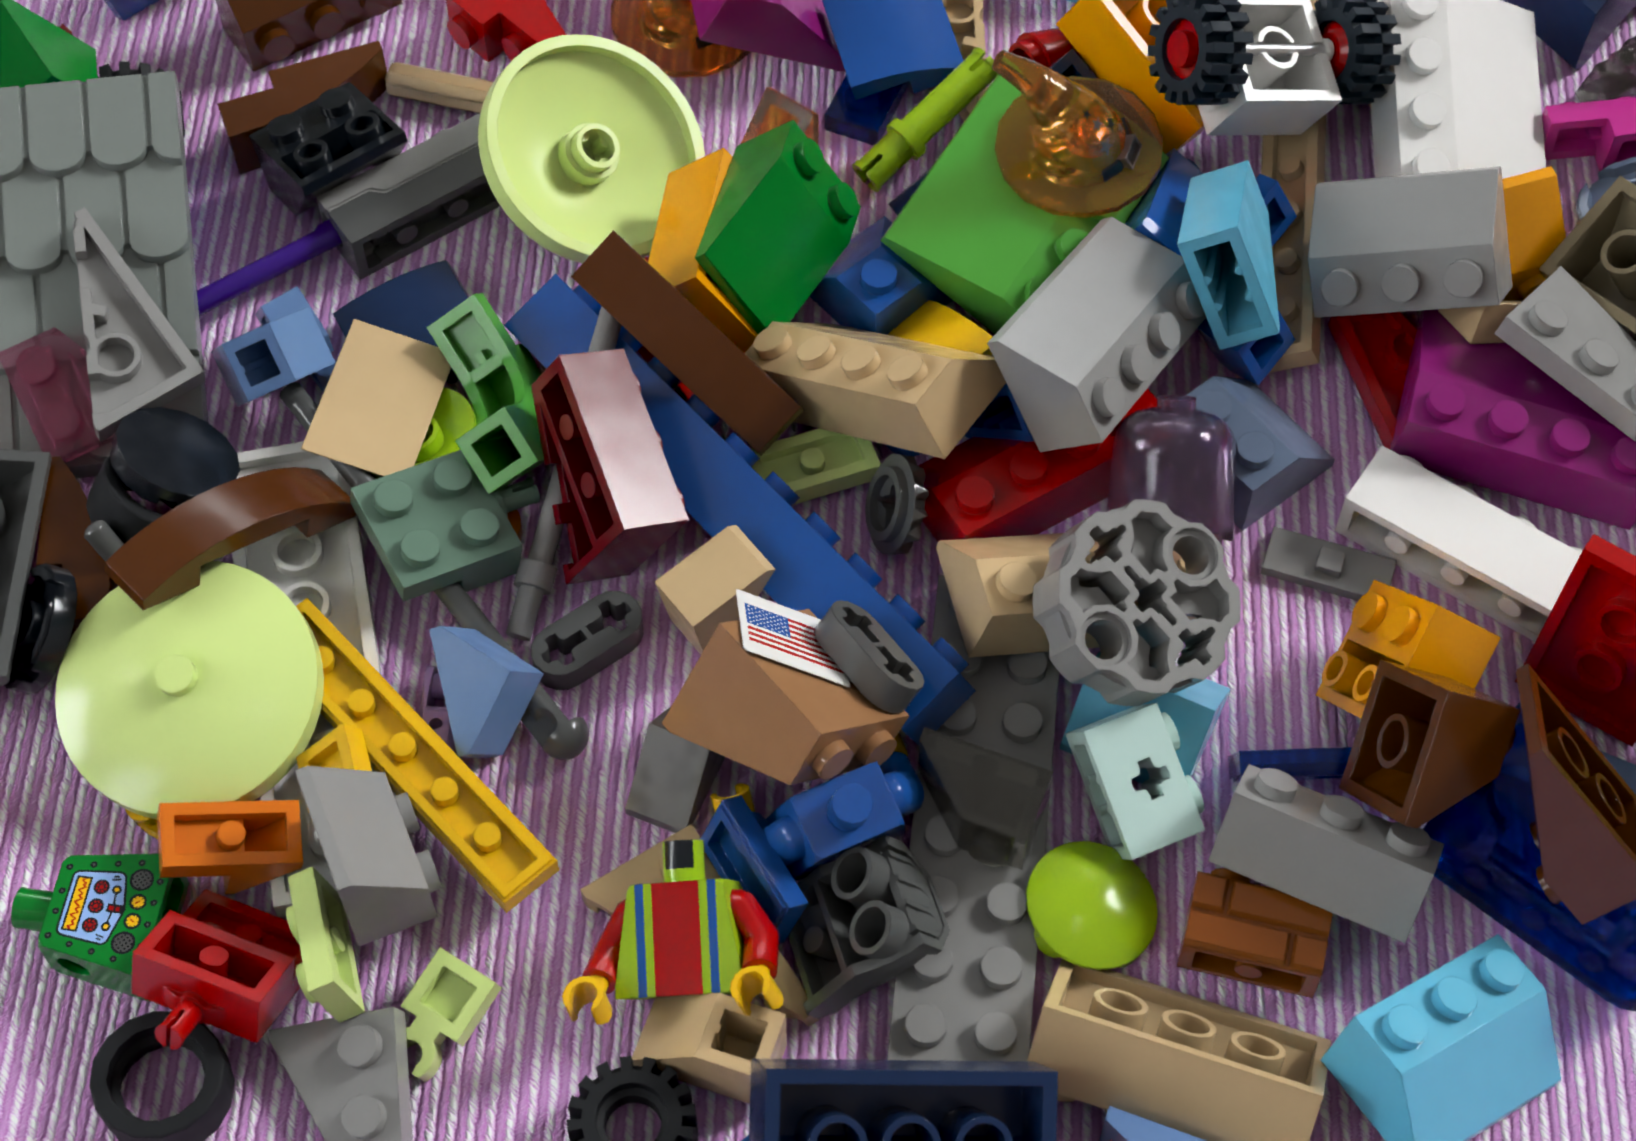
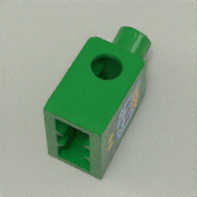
M159 854L71 855L62 862L53 891L21 887L17 891L12 904L11 922L14 928L40 932L38 948L51 968L57 972L149 1001L131 994L132 953L169 910L181 914L189 881L187 877L160 878Z

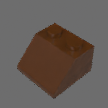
M1380 659L1339 789L1402 825L1417 829L1499 776L1504 758L1514 744L1515 725L1520 709L1451 678Z

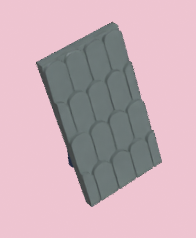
M175 71L147 73L146 76L134 74L86 79L84 82L73 80L25 85L22 88H19V86L0 87V449L50 452L51 457L60 456L76 479L98 475L105 459L110 456L113 447L112 440L115 434L100 442L95 435L93 426L78 268L73 237L74 212L83 207L87 209L204 370L180 90ZM205 382L162 407L185 411L208 422Z

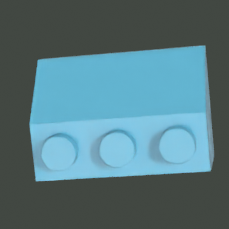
M1499 934L1354 1016L1320 1059L1385 1141H1469L1547 1092L1561 1080L1546 988Z

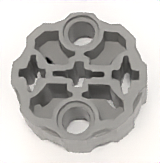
M1134 499L1121 508L1107 512L1097 511L1071 527L1049 548V562L1044 576L1033 586V618L1045 631L1050 644V661L1071 684H1085L1100 692L1107 703L1121 706H1140L1164 694L1179 692L1205 680L1226 659L1225 643L1231 628L1240 622V590L1229 578L1225 568L1223 546L1202 523L1188 522L1173 514L1166 503L1153 500ZM1095 541H1097L1099 547L1094 551L1095 555L1088 564L1086 557L1091 553L1089 550L1093 548ZM1173 551L1178 553L1185 562L1186 573L1180 570L1174 562ZM1187 616L1196 617L1197 619L1190 620ZM1086 633L1092 635L1098 642L1101 652L1100 658L1095 657L1087 648L1085 641Z

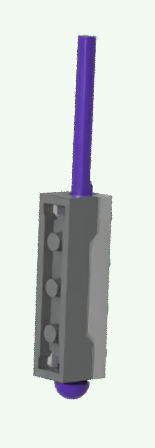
M480 113L449 129L439 131L432 138L317 196L322 223L318 224L313 232L197 290L199 317L334 247H337L338 251L361 280L500 207L490 189L480 159L478 145Z

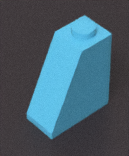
M1249 160L1191 177L1177 245L1219 350L1279 334L1280 323L1269 212Z

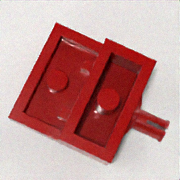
M205 889L183 915L169 910L133 951L131 994L172 1009L164 1021L155 1028L154 1032L156 1039L162 1046L166 1047L170 1042L171 1050L179 1049L193 1029L202 1023L258 1043L300 989L296 976V966L302 963L300 946L294 938L287 920Z

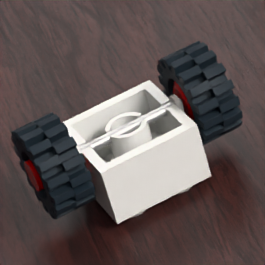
M1165 0L1167 7H1160L1156 13V17L1161 23L1152 24L1149 35L1156 37L1155 45H1148V56H1155L1156 62L1149 66L1150 75L1160 76L1154 86L1158 93H1166L1164 99L1169 103H1176V105H1198L1207 136L1301 135L1337 104H1370L1374 102V98H1381L1387 92L1383 84H1393L1396 77L1390 71V66L1399 65L1401 55L1393 54V46L1401 44L1400 34L1391 33V29L1398 24L1394 15H1386L1389 7L1384 2H1377V0H1318L1314 3L1316 10H1313L1310 0Z

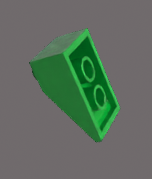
M791 120L736 147L695 259L757 334H759L772 321L790 322L850 243L861 206L853 189L847 183L842 182L824 160L823 153L814 140L807 138L796 122Z

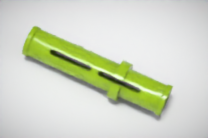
M975 47L971 54L902 120L894 118L886 126L888 133L861 159L856 160L852 164L853 170L861 181L865 183L869 179L871 182L868 184V187L875 192H879L882 186L911 158L914 160L920 159L926 153L925 145L996 78L1001 70L993 58L989 55L983 61L982 58L986 55L985 51Z

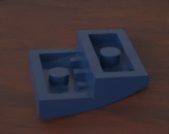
M444 260L393 278L352 300L334 312L333 315L345 338L353 320L357 319L437 346L426 327L469 298L452 266ZM451 368L446 381L453 385L459 379Z

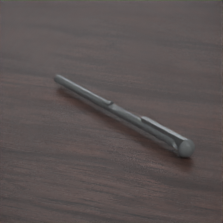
M293 382L283 388L279 397L308 432L318 406L299 382ZM329 459L351 488L376 479L369 471ZM459 582L434 591L462 628L476 629L516 655ZM539 683L521 721L546 754L558 760L575 758L587 746L589 740L588 725L582 717L568 720Z

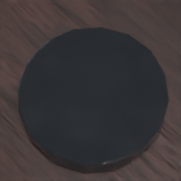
M163 407L138 409L122 419L112 440L113 447L110 452L111 465L121 481L142 499L158 504L160 498L169 502H175L176 506L209 489L236 479L240 472L237 452L226 436L208 422L185 411Z
M47 563L37 565L30 570L31 576L35 577L32 585L28 584L10 680L9 683L4 685L7 689L26 694L38 693L50 682L62 661L70 641L76 617L78 593L75 577L68 569Z

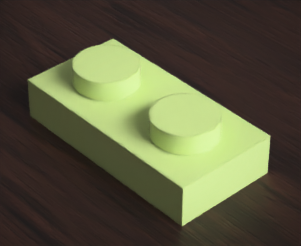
M820 428L775 441L763 455H760L751 448L760 458L752 468L763 479L774 471L800 497L795 504L871 482L872 477L881 465L871 441Z
M313 866L288 876L292 906L287 907L286 918L289 928L300 946L302 963L296 966V976L304 996L312 1004L318 1002L339 1023L364 1013V1003L348 919L338 892Z

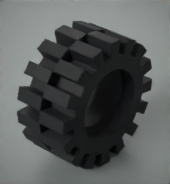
M632 1056L619 1057L620 1068L611 1070L607 1061L597 1066L598 1077L592 1081L586 1075L578 1084L579 1097L572 1096L568 1106L570 1119H567V1130L570 1141H609L605 1133L609 1117L616 1109L629 1103L647 1105L658 1114L661 1120V1128L654 1141H698L695 1103L692 1102V1095L686 1082L682 1084L678 1082L677 1072L667 1065L663 1072L658 1070L656 1059L644 1056L642 1066H633Z

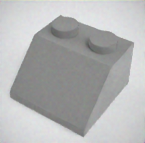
M305 766L294 770L358 947L436 918L437 914L430 893L442 889V885L429 850L427 849L417 854L414 851L409 834L419 831L420 827L407 792L394 796L385 772Z

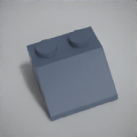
M1212 376L1166 410L1177 424L1170 461L1242 531L1331 468L1335 460L1256 384L1246 379Z

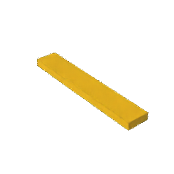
M308 598L296 605L314 633L323 662L324 695L320 713L334 728L344 722L363 731L371 768L377 772H385L391 790L396 795L407 792L418 819L499 906L508 913L557 873L559 866L555 857Z

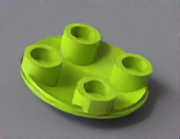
M1090 841L1065 843L1047 852L1031 872L1026 891L1027 910L1035 929L1034 938L1038 944V949L1046 956L1052 958L1061 957L1074 965L1087 969L1109 970L1124 968L1132 964L1150 944L1156 930L1158 918L1157 903L1153 889L1141 869L1132 860H1123L1116 849Z

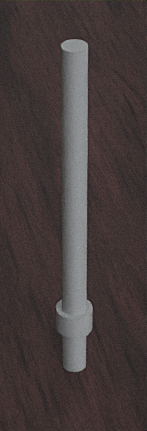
M602 306L588 352L614 350L622 325ZM556 464L528 558H521L513 583L519 589L505 634L518 640H531L543 595L551 594L557 573V568L552 564L564 524L555 525L552 505L563 503Z

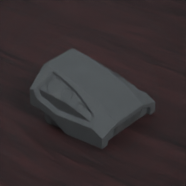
M885 834L866 847L855 846L843 852L837 860L819 865L797 883L809 903L791 930L788 938L808 998L803 1003L806 1014L820 1019L838 1012L853 999L893 979L926 955H937L942 951L950 932L947 920L930 875L902 841Z

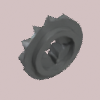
M901 454L888 456L872 477L868 488L865 504L866 524L874 546L884 555L908 554L913 546V541L920 539L922 535V520L928 516L925 510V501L930 493L929 490L924 488L926 474L924 468L917 465L914 456Z

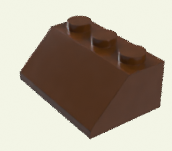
M216 0L223 29L250 68L255 72L324 39L331 38L339 32L365 20L381 15L387 10L402 4V0Z

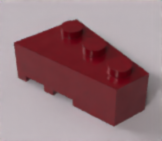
M614 349L558 355L531 385L544 462L545 465L556 464L563 503L552 505L555 525L567 524L573 563L563 565L566 585L630 575L689 521L685 510L684 498L673 479L663 452L661 437L654 429L641 395L640 382L631 369L625 350Z

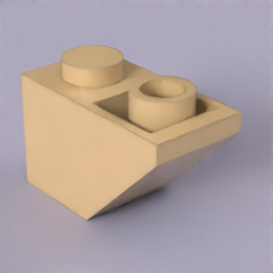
M722 993L655 997L632 1056L633 1066H642L644 1056L656 1059L658 1070L663 1072L667 1065L677 1072L679 1081L750 1104L751 1058L782 1059L787 1046L786 1014L751 1003L750 1009L752 1013L750 1016H746L733 997Z

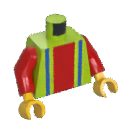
M703 840L662 842L664 882L629 886L626 899L619 902L595 945L583 975L567 984L562 997L565 1008L573 1022L578 1019L580 1009L585 1004L593 1002L591 1013L597 1025L608 1023L612 1017V1007L606 994L612 993L614 990L615 999L621 1000L655 999V997L709 993L731 994L746 1016H750L752 1013L750 1006L753 998L763 992V996L771 1009H779L784 1001L783 994L774 981L778 968L779 933L754 895L743 890L739 881L729 879L705 880Z

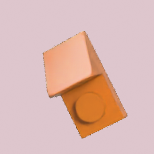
M299 800L159 803L157 826L160 878L224 876L225 894H236L301 869L303 866Z

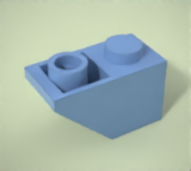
M310 307L262 325L221 344L211 351L237 407L336 363Z

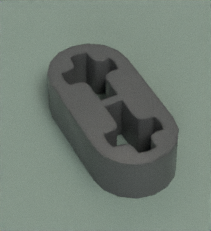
M607 591L595 596L544 628L535 636L531 645L533 667L544 673L540 682L551 689L569 690L582 684L632 652L640 644L644 635L642 609L638 601L630 594L621 591ZM611 616L617 622L625 619L626 628L621 631H617L613 626L604 628L603 619ZM556 649L564 655L571 653L573 661L565 666L558 659L551 662L549 653Z
M838 600L831 605L814 630L818 643L871 703L890 713L900 714L904 712L923 688L925 682L918 667L867 611L848 601Z

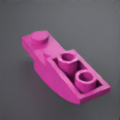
M1623 96L1611 100L1581 103L1565 102L1545 107L1542 121L1546 160L1594 156L1599 171H1601L1610 164L1636 157V97Z

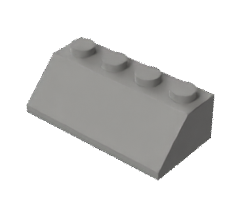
M1109 217L1101 219L987 344L1039 452L1102 443L1205 320L1206 315L1182 256L1117 219Z

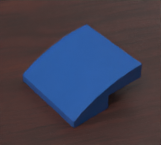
M822 0L855 100L909 81L914 94L940 84L963 62L942 0Z

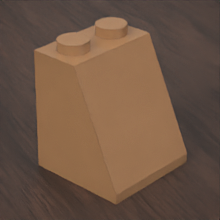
M810 609L798 610L817 618ZM740 620L719 623L662 724L674 735L788 785H793L819 778L828 780L838 774L853 771L876 761L880 766L894 752L897 746L895 738L909 715L906 711L897 714L880 709L871 703L851 681V686L846 687L744 650Z

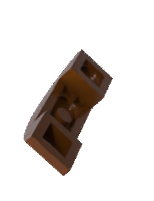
M290 467L257 472L209 489L157 518L121 546L105 562V573L144 611L199 586L202 565L291 526H295L308 538L357 516L350 503V496L322 470Z

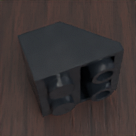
M350 82L341 87L325 91L315 101L290 114L274 118L266 127L249 135L270 190L296 216L318 205L317 196L401 154L408 142L405 131Z

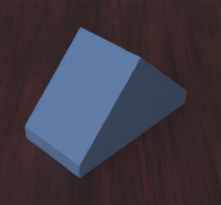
M438 626L429 629L457 756L459 758H494L503 755L544 673L476 629Z

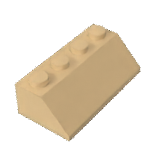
M772 321L766 329L756 336L751 347L745 352L804 409L794 420L795 423L946 459L1006 384L995 358L992 356L829 323Z
M1064 533L939 540L936 551L969 658L1049 651L1050 644L1045 631L1033 618V586L1044 576L1049 562V548ZM1095 541L1093 548L1089 550L1091 553L1086 557L1088 564L1095 555L1094 551L1099 547L1097 541ZM1173 551L1174 562L1180 570L1186 573L1185 562L1178 553ZM1187 616L1190 620L1197 619L1196 617ZM1086 633L1085 641L1087 648H1100L1096 639L1089 633Z
M1062 959L1043 1004L1027 1061L1036 1062L1058 1071L1057 1101L1060 1102L1078 1100L1102 1108L1106 1113L1109 1106L1206 1141H1310L1324 1097L1327 1068L1320 1059L1330 1048L1331 1040L1113 970L1087 969Z

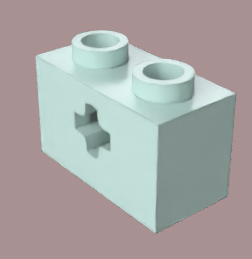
M1157 703L1134 706L1065 733L1107 846L1116 849L1123 860H1134L1205 831L1199 815L1204 811L1201 792L1194 779L1190 775H1184L1176 754V750L1180 748L1177 729L1170 716L1166 712H1160ZM1140 768H1146L1150 779L1141 784V790H1135L1131 779L1140 774Z

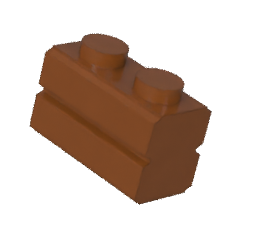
M1217 868L1212 870L1211 873L1198 871L1189 901L1177 967L1313 998L1324 969L1333 913L1274 888L1253 884L1250 878L1226 868Z

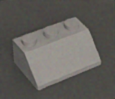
M1501 166L1318 183L1315 186L1308 251L1315 318L1500 305L1513 287Z
M1248 764L1233 793L1208 861L1405 943L1434 877L1445 844L1431 839L1428 833L1420 827L1416 829L1404 826L1399 822L1392 823L1365 812L1357 802L1340 795L1326 796L1299 785L1291 775L1273 768L1260 769Z

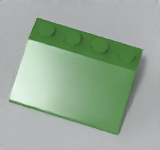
M1008 62L1003 66L880 241L981 324L996 334L1101 219L1113 217L1124 224L1126 223L1169 159V156L1129 123L1132 133L1136 135L1142 145L1133 170L1124 167L1120 173L1104 183L1101 171L1117 160L1125 146L1126 130L1121 117ZM1088 110V113L1091 114L1090 116H1088V119L1086 117H1083V111L1087 112ZM1112 117V122L1116 125L1113 126V132L1111 127L1107 128L1109 124L1107 118L1110 120ZM1098 118L1099 122L1103 123L1099 126V131L1097 128L1094 129L1095 124L1093 122L1097 121ZM1120 124H1121V127L1124 129V130H1122V133H1121V130H1118ZM1107 139H1109V144L1113 145L1109 148V155H1107L1106 151L1100 152L1103 148L1100 141L1106 143Z

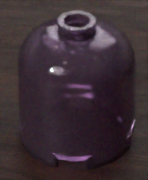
M1187 395L1157 396V407L1139 409L1128 415L1116 429L1113 441L1107 511L1121 508L1134 499L1163 502L1167 504L1173 514L1188 522L1205 525L1221 545L1222 539L1233 541L1235 530L1236 444L1234 433L1228 423L1213 412L1196 409V398Z

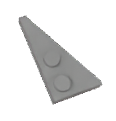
M83 207L74 212L73 237L78 268L93 426L95 435L101 442L116 433L122 419L138 409L162 407L203 384L205 382V373L90 213Z
M395 1007L364 1012L341 1023L335 1018L269 1030L270 1043L325 1141H413L404 1011Z

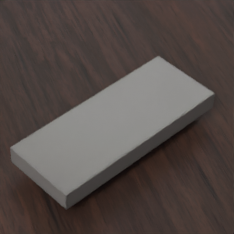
M1274 526L1260 574L1358 601L1368 592L1374 579L1391 586L1397 560Z

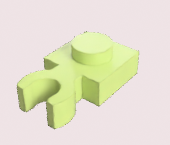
M439 947L401 1004V1007L416 1016L410 1027H406L407 1048L412 1045H420L422 1057L419 1063L415 1065L411 1074L424 1082L430 1080L437 1073L441 1065L442 1052L440 1046L446 1037L463 1047L502 989L496 982Z

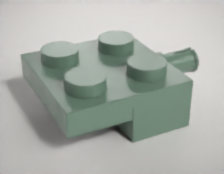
M461 450L350 488V503L403 602L459 582L464 590L468 592L516 574L521 560L522 543L509 522L507 513L540 502L537 485H534V480L531 477L488 494Z

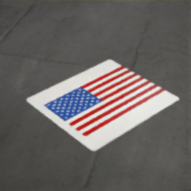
M736 589L744 650L843 686H851L849 678L816 640L814 630L821 619Z

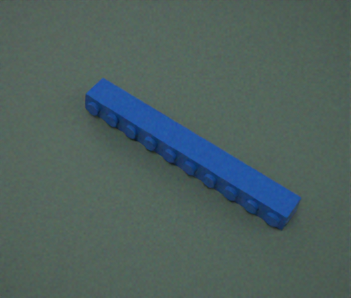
M555 274L504 326L547 369L558 355L588 352L601 305L580 285L572 290ZM621 326L615 349L625 350L631 369L640 382L641 395L654 429L661 437L663 452L675 484L680 489L684 498L685 510L712 538L727 526L737 525L775 568L774 573L763 590L777 604L796 611L810 609L818 619H822L834 602L842 600L858 605L876 619L923 675L925 681L923 688L905 710L909 717L901 728L906 735L921 747L976 692L961 675L969 664L942 637L931 645L917 631L926 621L899 594L888 603L874 589L883 579L856 552L846 561L833 548L841 539L837 533L814 511L804 520L792 508L800 497L774 471L763 479L752 468L760 458L734 432L723 440L712 429L720 421L719 417L695 394L685 402L674 391L681 381L656 357L647 364L636 353L643 345Z

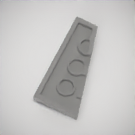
M1560 266L1505 317L1494 334L1636 442V341Z

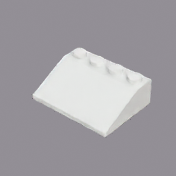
M1377 0V2H1384L1389 7L1386 15H1394L1398 24L1391 29V33L1400 34L1401 44L1393 46V54H1399L1401 58L1399 65L1390 66V71L1396 75L1393 84H1383L1387 92L1381 98H1374V102L1371 103L1375 178L1501 166L1502 179L1546 168L1534 12L1502 0Z

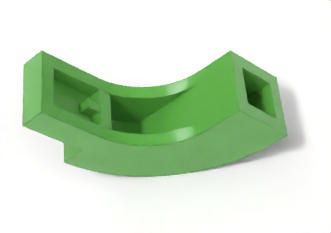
M478 293L464 300L426 328L463 385L476 416V426L456 439L455 442L487 493L492 494L497 490L507 487L544 462L531 385L538 379L541 372L528 349L523 344L515 345L484 294Z

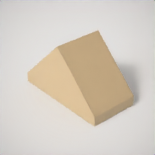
M737 525L727 526L654 582L670 620L701 655L719 623L739 620L736 589L759 596L774 573L775 568Z

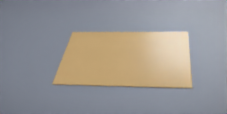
M354 319L301 449L381 476L414 466L451 369L439 347Z

